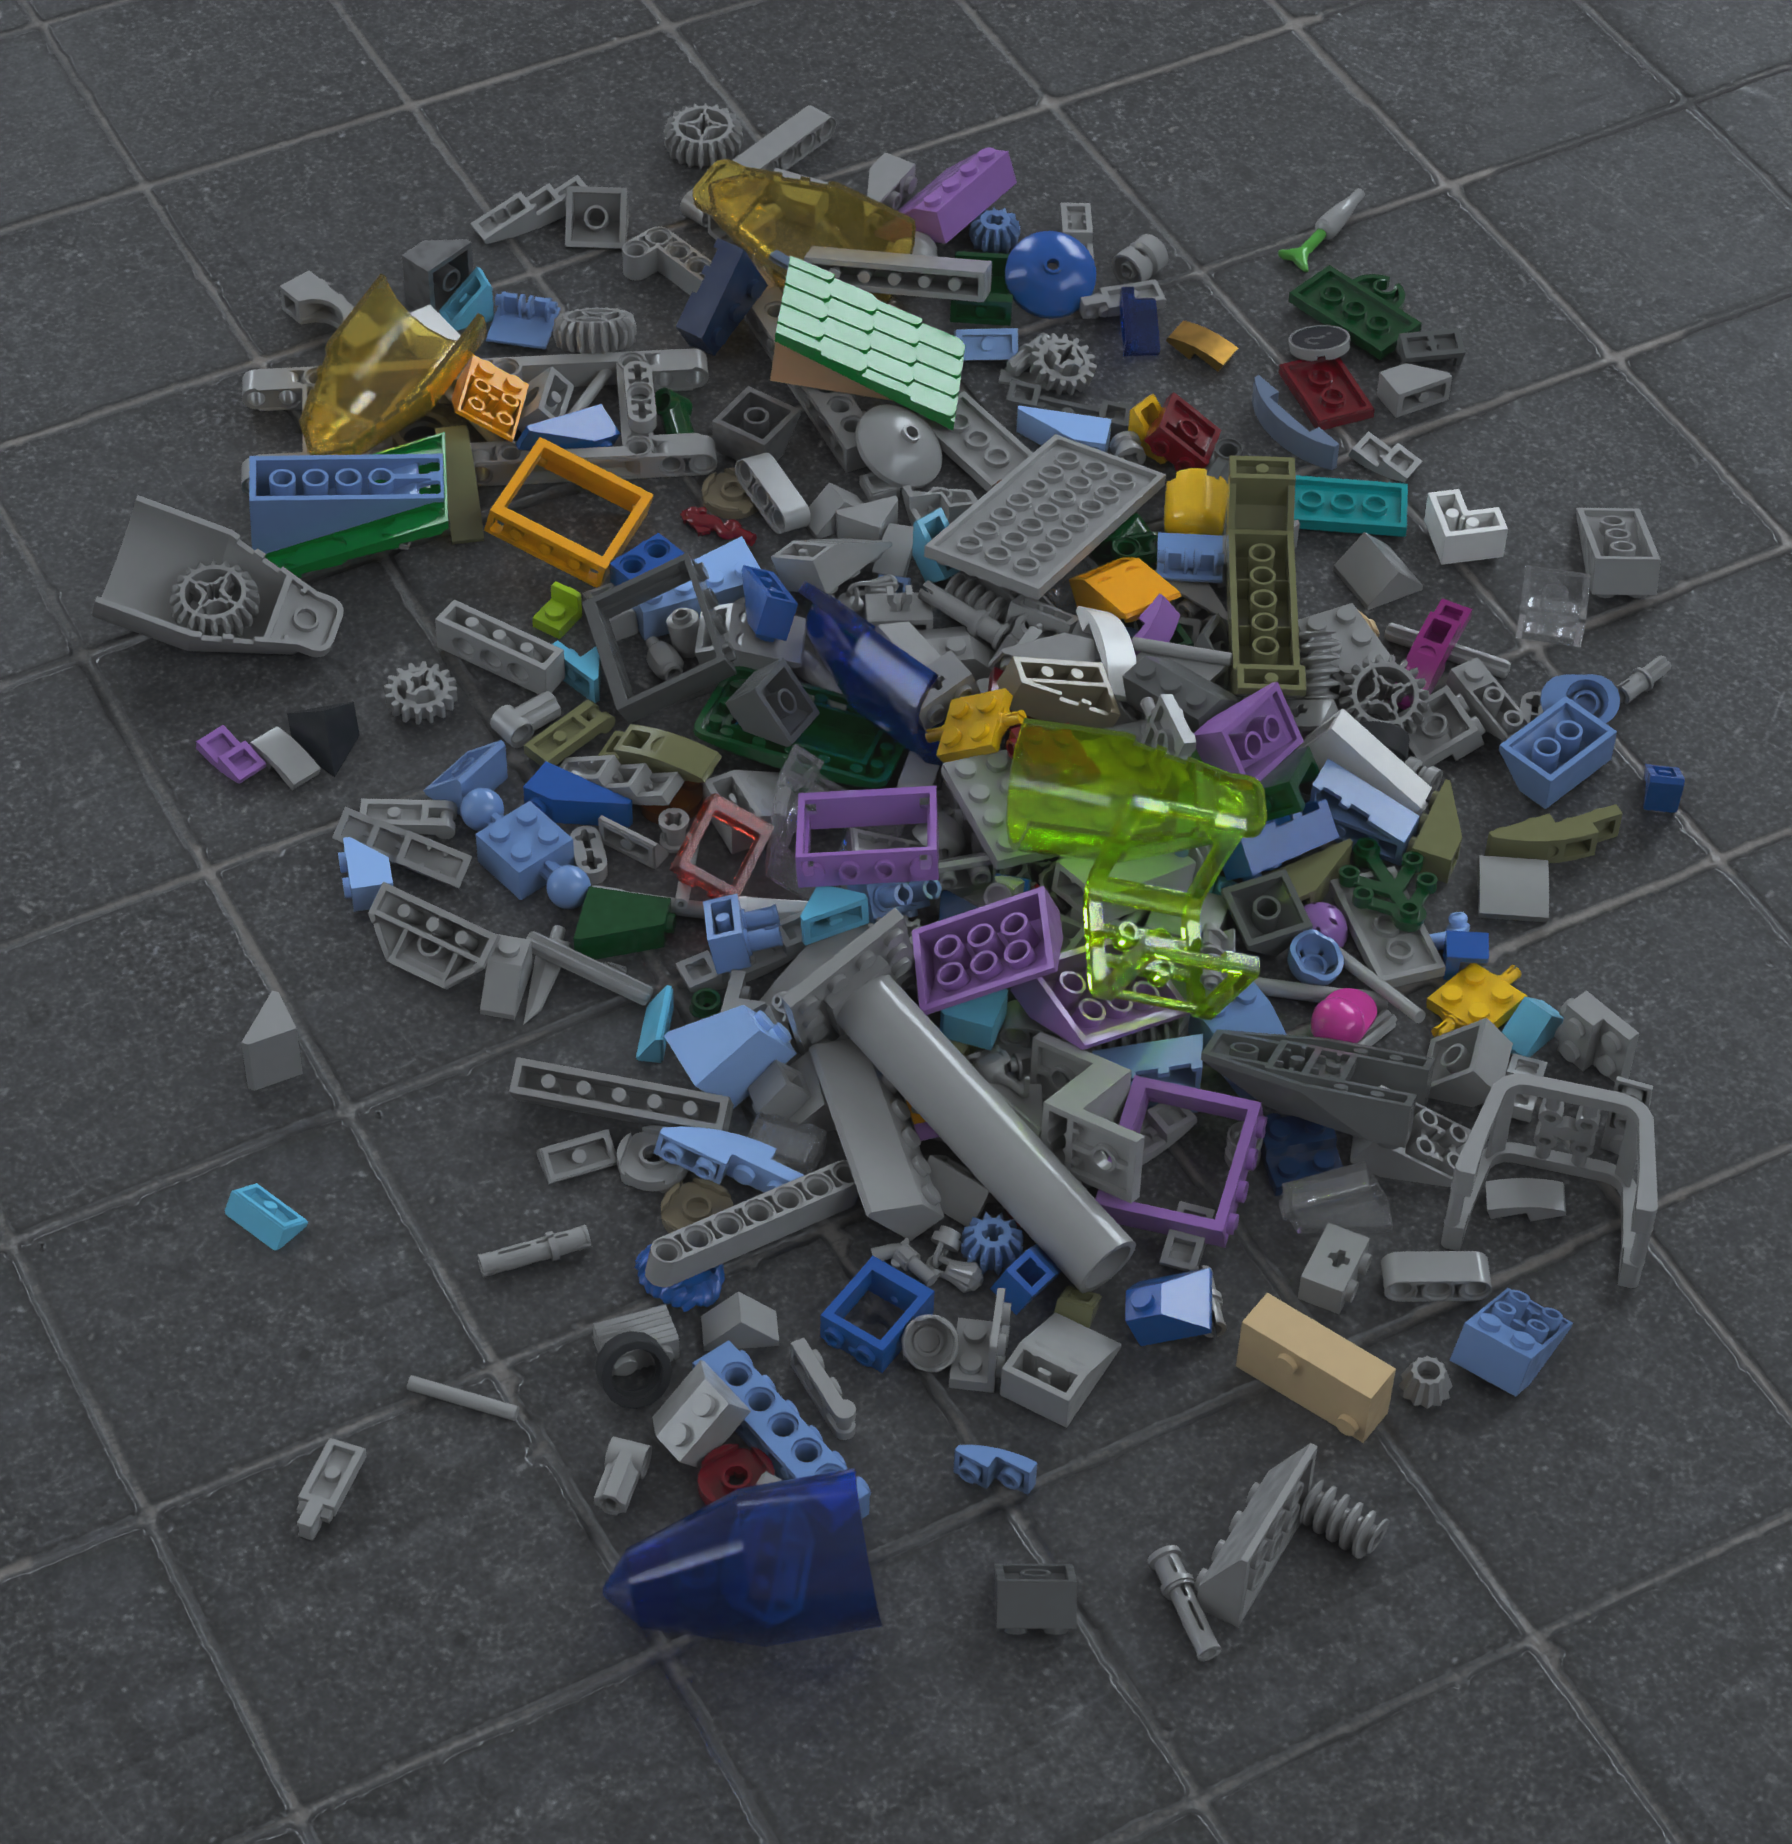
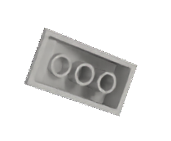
M1576 508L1586 577L1591 593L1602 598H1611L1615 595L1645 598L1647 595H1657L1661 559L1641 510L1638 508Z

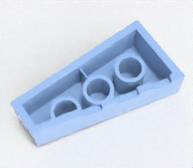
M742 536L695 559L698 564L703 562L706 567L709 579L705 580L707 587L713 590L718 605L734 603L739 598L744 597L741 572L743 565L760 569ZM691 581L632 608L636 613L639 632L644 641L652 636L659 637L669 634L666 620L678 608L695 610L700 619L701 608Z

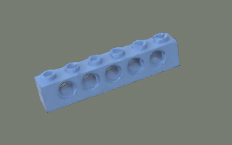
M728 1340L692 1363L693 1369L700 1360L705 1361L751 1410L736 1428L735 1432L750 1448L751 1446L758 1448L770 1458L776 1477L799 1489L801 1496L799 1502L832 1538L869 1515L871 1491L864 1479L860 1476L855 1477L851 1473L840 1453L835 1450L831 1451L827 1447L816 1427L813 1425L808 1426L803 1421L796 1406L790 1400L785 1401L779 1395L773 1381L767 1375H761L755 1369L751 1358L744 1350L739 1351Z

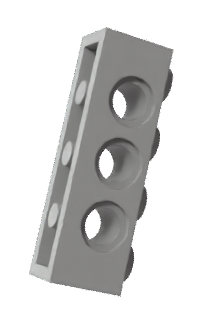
M455 599L435 619L438 648L537 694L547 691L552 693L565 679L564 650Z

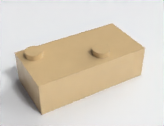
M1269 1293L1265 1294L1242 1321L1236 1367L1336 1426L1344 1435L1352 1436L1362 1443L1387 1415L1396 1368Z

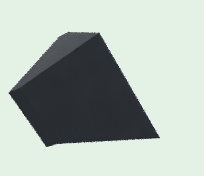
M354 701L288 712L287 717L291 737L303 747L321 768L335 777L360 735Z

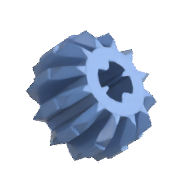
M993 207L990 211H983L971 222V227H969L970 241L974 244V249H982L983 253L1002 252L1008 254L1009 249H1013L1016 246L1020 236L1019 221L1016 220L1014 213H1007L1006 208L996 210Z
M986 1212L983 1220L972 1217L969 1226L964 1227L961 1253L964 1258H968L967 1262H977L983 1275L987 1270H994L999 1276L1002 1267L1007 1269L1023 1254L1024 1236L1022 1230L1017 1229L1015 1219L1004 1221L1002 1212L997 1218H991Z

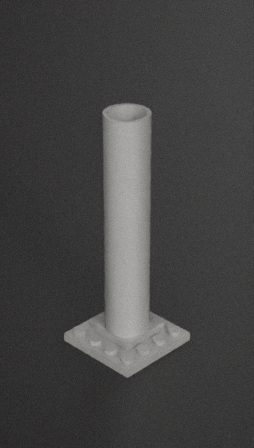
M893 908L782 997L799 1053L803 1056L813 1044L833 1042L843 1034L848 1035L1082 1294L1099 1288L1127 1263L1135 1251L1136 1243L906 994L904 990L915 980V960L905 918L896 908Z

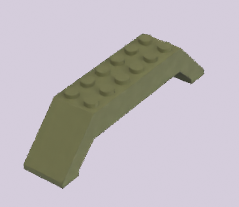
M1229 455L1225 560L1229 652L1232 653V662L1229 666L1230 693L1237 697H1248L1272 682L1279 683L1285 698L1298 699L1306 696L1305 666L1300 665L1294 547L1295 457Z

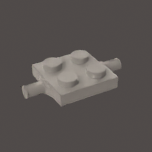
M1160 694L1156 705L1152 697L1143 698L1140 701V707L1146 716V728L1140 745L1163 792H1176L1178 785L1182 790L1190 789L1194 782L1187 771V764L1196 749L1197 742L1194 733L1191 732L1184 718L1183 710L1179 708L1173 694Z

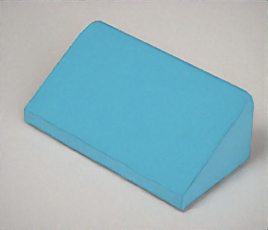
M666 985L646 1008L636 1059L639 1061L661 1063L664 1059L667 1045L664 1035L670 1031L674 1011L672 986Z
M257 1183L232 1190L225 1208V1214L275 1251L287 1244L308 1224L305 1218Z

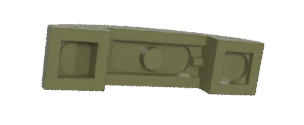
M467 425L435 428V435L445 432L448 521L452 545L484 541L476 474Z

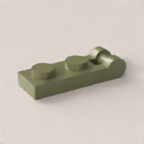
M586 700L525 743L524 754L540 766L545 761L557 765L601 732L603 734L608 733L614 727L616 719L606 711L601 712L599 706L593 701Z

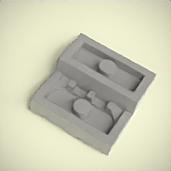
M1479 855L1477 890H1479L1478 918L1534 922L1548 921V860Z

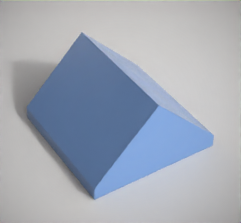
M502 740L467 751L423 791L433 800L454 802L458 807L457 814L461 816V802L468 792L476 788H488L494 791L508 778L506 745Z

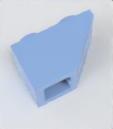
M351 837L343 838L344 852L338 853L340 872L348 873V877L342 878L345 899L352 898L354 912L370 910L382 883L385 882L393 886L389 857Z

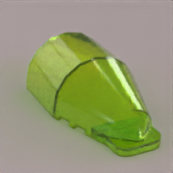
M1024 718L1014 748L1009 775L1006 806L1008 843L1013 851L1119 864L1227 842L1232 836L1254 838L1261 834L1267 821L1265 790L1261 782L1252 776L1229 773L1189 756L1187 761L1166 753L1168 748L1157 744L1155 749L1135 741L1137 736L1128 732Z

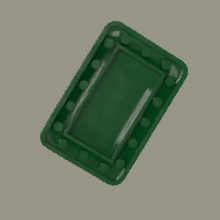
M735 666L737 674L719 682L695 721L693 730L695 736L699 739L752 762L831 784L881 788L889 782L916 731L917 720L910 713L800 682L820 714L791 746L785 747L743 731L737 720L731 715L725 703L753 672L757 671L748 667Z

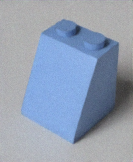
M745 1005L679 1027L664 1035L695 1087L706 1093L730 1097L734 1104L733 1109L750 1095L748 1087L775 1060L786 1064L797 1054L789 1042L792 1039L790 1032L781 1023L773 1024L764 1012L759 1010L756 1013Z

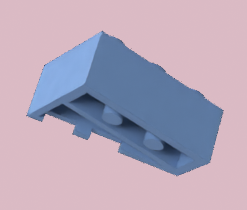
M1203 1034L1092 1051L1097 1056L1132 1070L1131 1084L1134 1075L1200 1089L1203 1061L1201 1060ZM1150 1101L1147 1110L1158 1103Z

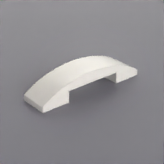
M1078 606L1076 613L1082 631L1093 634L1115 700L1127 702L1122 676L1136 664L1135 652L1128 631L1121 620L1113 613Z

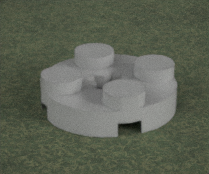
M648 1125L642 1127V1132L636 1133L633 1136L632 1132H630L621 1140L617 1149V1166L621 1181L624 1184L644 1191L666 1193L674 1184L681 1182L686 1177L689 1170L677 1164L668 1163L660 1156V1161L649 1162L645 1159L653 1156L659 1133L666 1126Z

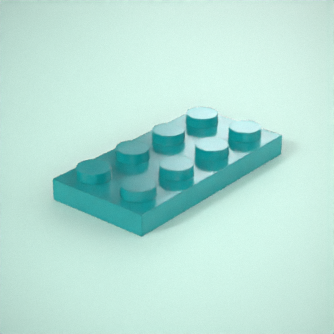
M1296 475L1294 521H1299V529L1362 534L1365 532L1375 535L1406 537L1408 484Z

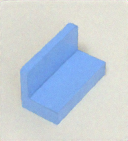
M1018 328L956 329L954 331V336L961 339L965 344L963 361L1009 360L1018 353Z

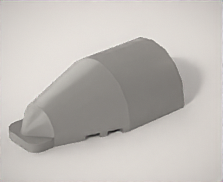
M137 495L116 562L102 597H96L92 617L186 651L288 655L300 652L317 658L325 656L331 650L344 609L336 598L316 591L286 568L282 567L280 569L265 558L266 554L260 549L254 550L240 540V535L232 529ZM213 559L217 565H222L227 560L230 568L239 564L242 572L248 571L258 587L257 594L260 597L259 612L257 618H252V628L243 627L242 636L233 633L223 634L222 637L202 635V632L178 626V623L172 618V609L169 603L170 596L172 595V585L177 584L178 575L187 576V567L196 570L198 569L199 562L204 566H208ZM235 592L231 595L232 600L238 602L240 599L239 595ZM192 600L190 607L196 610L198 603Z

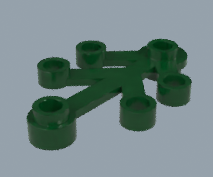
M1369 837L1359 839L1353 846L1352 861L1358 867L1369 868L1377 881L1360 876V870L1355 866H1342L1339 869L1338 882L1343 887L1355 888L1353 890L1352 904L1360 909H1371L1390 915L1395 927L1401 931L1415 932L1419 930L1426 921L1427 915L1423 905L1429 895L1437 890V876L1430 872L1420 873L1417 876L1416 891L1408 900L1404 895V891L1414 875L1422 870L1423 856L1415 851L1404 853L1402 868L1394 879L1380 859L1381 849L1377 841ZM1374 894L1387 897L1391 902L1374 898Z

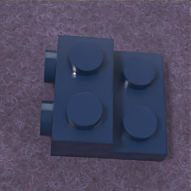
M1278 1113L1265 1116L1268 1117L1265 1127L1266 1134L1261 1147V1159L1275 1196L1345 1184L1346 1172L1336 1149L1337 1136L1334 1129L1296 1116L1282 1117Z

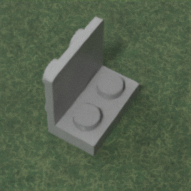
M997 1288L993 1321L958 1318L956 1331L959 1337V1350L954 1362L951 1364L949 1388L994 1393L996 1378H1001V1370L1005 1365V1351L1008 1348L1011 1303L1004 1302L1005 1288Z

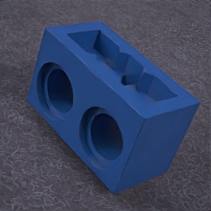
M657 533L609 563L610 583H613L614 586L620 585L683 555L684 552L660 533Z

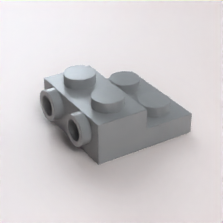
M1446 685L1429 695V698L1425 700L1429 704L1427 712L1422 713L1425 717L1424 722L1416 724L1417 729L1414 734L1408 733L1410 738L1409 751L1414 757L1422 760L1423 765L1430 767L1450 755L1457 761L1483 746L1484 741L1481 735L1486 732L1476 715L1472 718L1468 715L1467 712L1470 709L1460 693L1454 695L1449 686ZM1410 707L1398 714L1399 718L1405 715Z
M1587 990L1575 999H1568L1559 1010V1015L1564 1020L1554 1034V1037L1559 1041L1557 1051L1567 1061L1572 1062L1582 1071L1593 1064L1601 1074L1609 1077L1614 1082H1616L1617 1076L1629 1079L1639 1032Z

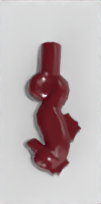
M691 506L680 514L683 523H687L694 528L698 536L708 535L711 531H715L719 537L725 540L737 539L742 536L749 546H753L756 541L757 535L743 529L740 522L730 519L723 523L719 517L706 514V507L697 508L696 506Z

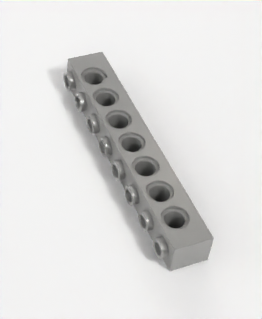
M779 287L764 290L761 297L758 298L745 315L746 323L772 362L775 348V333L783 296ZM787 384L845 473L867 467L859 454L855 439L857 424L866 411H861L857 405L855 395Z

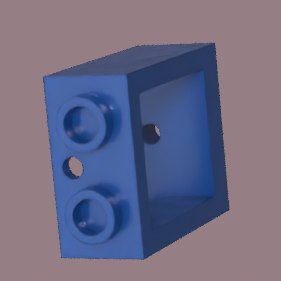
M872 1256L821 1314L820 1337L831 1347L840 1348L854 1356L860 1364L866 1367L871 1366L883 1373L902 1351L901 1338L906 1326L917 1316L932 1315L934 1313L935 1291ZM868 1290L905 1311L881 1340L844 1319Z

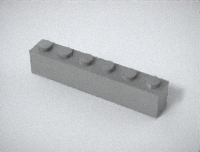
M812 246L804 257L805 262L834 273L836 279L872 293L984 302L991 291L992 261Z
M520 1057L516 1058L509 1093L515 1100L644 1125L702 1127L726 1132L729 1131L734 1107L730 1097Z

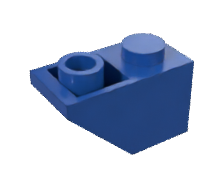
M1036 1244L1028 1248L1002 1273L990 1290L997 1295V1288H1005L1004 1302L1011 1303V1311L1017 1315L1056 1279L1062 1271Z

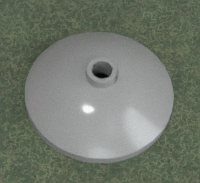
M886 404L869 409L859 420L855 433L857 449L864 463L877 477L898 488L911 485L912 489H919L930 484L939 474L943 461L940 443L932 428L919 415L906 408Z

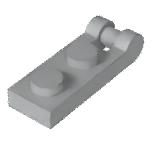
M361 798L360 813L372 818L380 819L417 834L436 835L441 839H450L455 835L456 824L453 820L457 817L458 807L452 801Z
M804 1337L791 1342L790 1365L833 1435L840 1440L852 1438L856 1430L855 1404L850 1400L842 1399L840 1385L835 1377L829 1378L824 1370V1361L817 1349L812 1350Z

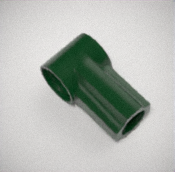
M668 388L657 390L654 394L656 412L661 418L665 434L694 433L690 420L693 409L692 402Z

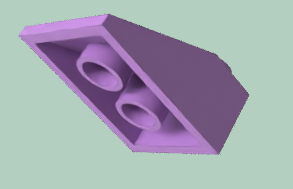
M1272 682L1217 714L1194 732L1197 742L1196 749L1217 796L1249 792L1304 742L1278 682Z

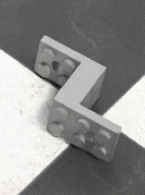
M1038 1033L1033 1037L1030 1084H1042L1043 1115L1041 1141L1077 1180L1132 1204L1140 1197L1145 1137L1119 1125L1130 1091L1132 1070L1088 1051L1081 1050L1046 1033ZM1060 1071L1068 1077L1069 1083H1066V1080L1064 1076L1060 1073ZM1102 1150L1109 1154L1112 1162L1108 1161L1106 1154Z

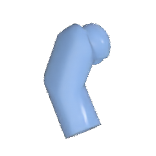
M1463 912L1451 913L1448 917L1450 924L1446 930L1469 932L1470 924L1467 923V915ZM1446 930L1429 934L1437 950H1442L1444 947Z

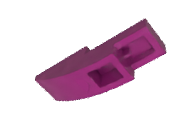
M1443 598L1435 611H1430L1406 657L1408 661L1406 669L1408 671L1412 668L1418 669L1419 672L1415 679L1425 678L1426 684L1422 689L1429 691V695H1431L1445 670V663L1472 615V609ZM1409 696L1403 697L1402 702L1397 704L1398 708L1405 710L1410 707Z

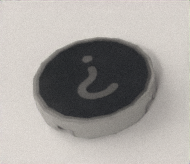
M1331 325L1304 327L1290 335L1288 340L1290 353L1306 361H1317V356H1325V360H1333L1349 351L1350 335L1346 330Z

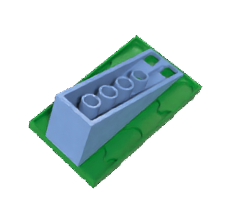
M445 432L370 455L249 456V506L252 548L254 550L260 549L266 554L265 558L280 569L284 567L298 578H301L303 573L338 566L345 563L348 559L396 549L402 543L442 534L448 529Z

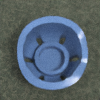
M1314 929L1303 931L1295 936L1287 953L1289 969L1301 983L1321 986L1328 985L1337 978L1344 965L1342 952L1334 939Z

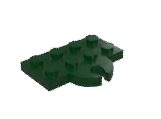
M1329 265L1289 292V303L1324 325L1336 326L1346 330L1350 335L1352 343L1379 360H1382L1395 350L1400 333L1421 331L1422 323L1403 311L1406 294L1400 283L1394 285V289L1390 292L1381 291L1389 287L1390 277L1385 275L1367 274L1351 279Z

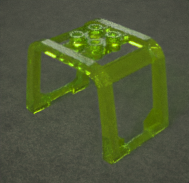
M1134 793L1130 795L1090 869L1084 891L1083 913L1089 991L1093 998L1112 1001L1116 998L1188 1012L1194 1018L1212 1020L1258 978L1260 974L1259 957L1225 951L1220 957L1200 953L1202 947L1200 913L1203 901L1227 860L1246 833V817L1167 801L1166 799H1157ZM1167 815L1209 824L1206 829V835L1214 844L1187 892L1109 877L1134 831L1160 826ZM1102 902L1181 917L1182 939L1172 937L1170 932L1163 928L1151 930L1137 927L1134 923L1126 921L1121 923L1120 926L1103 923ZM1104 938L1112 939L1113 946L1117 950L1122 951L1123 954L1106 953ZM1173 963L1183 964L1184 968L1174 966ZM1106 967L1113 968V971L1107 976ZM1203 969L1227 973L1228 976L1206 997L1204 985L1200 982ZM1137 976L1147 978L1148 982L1155 987H1163L1169 980L1185 982L1187 1002L1123 989Z

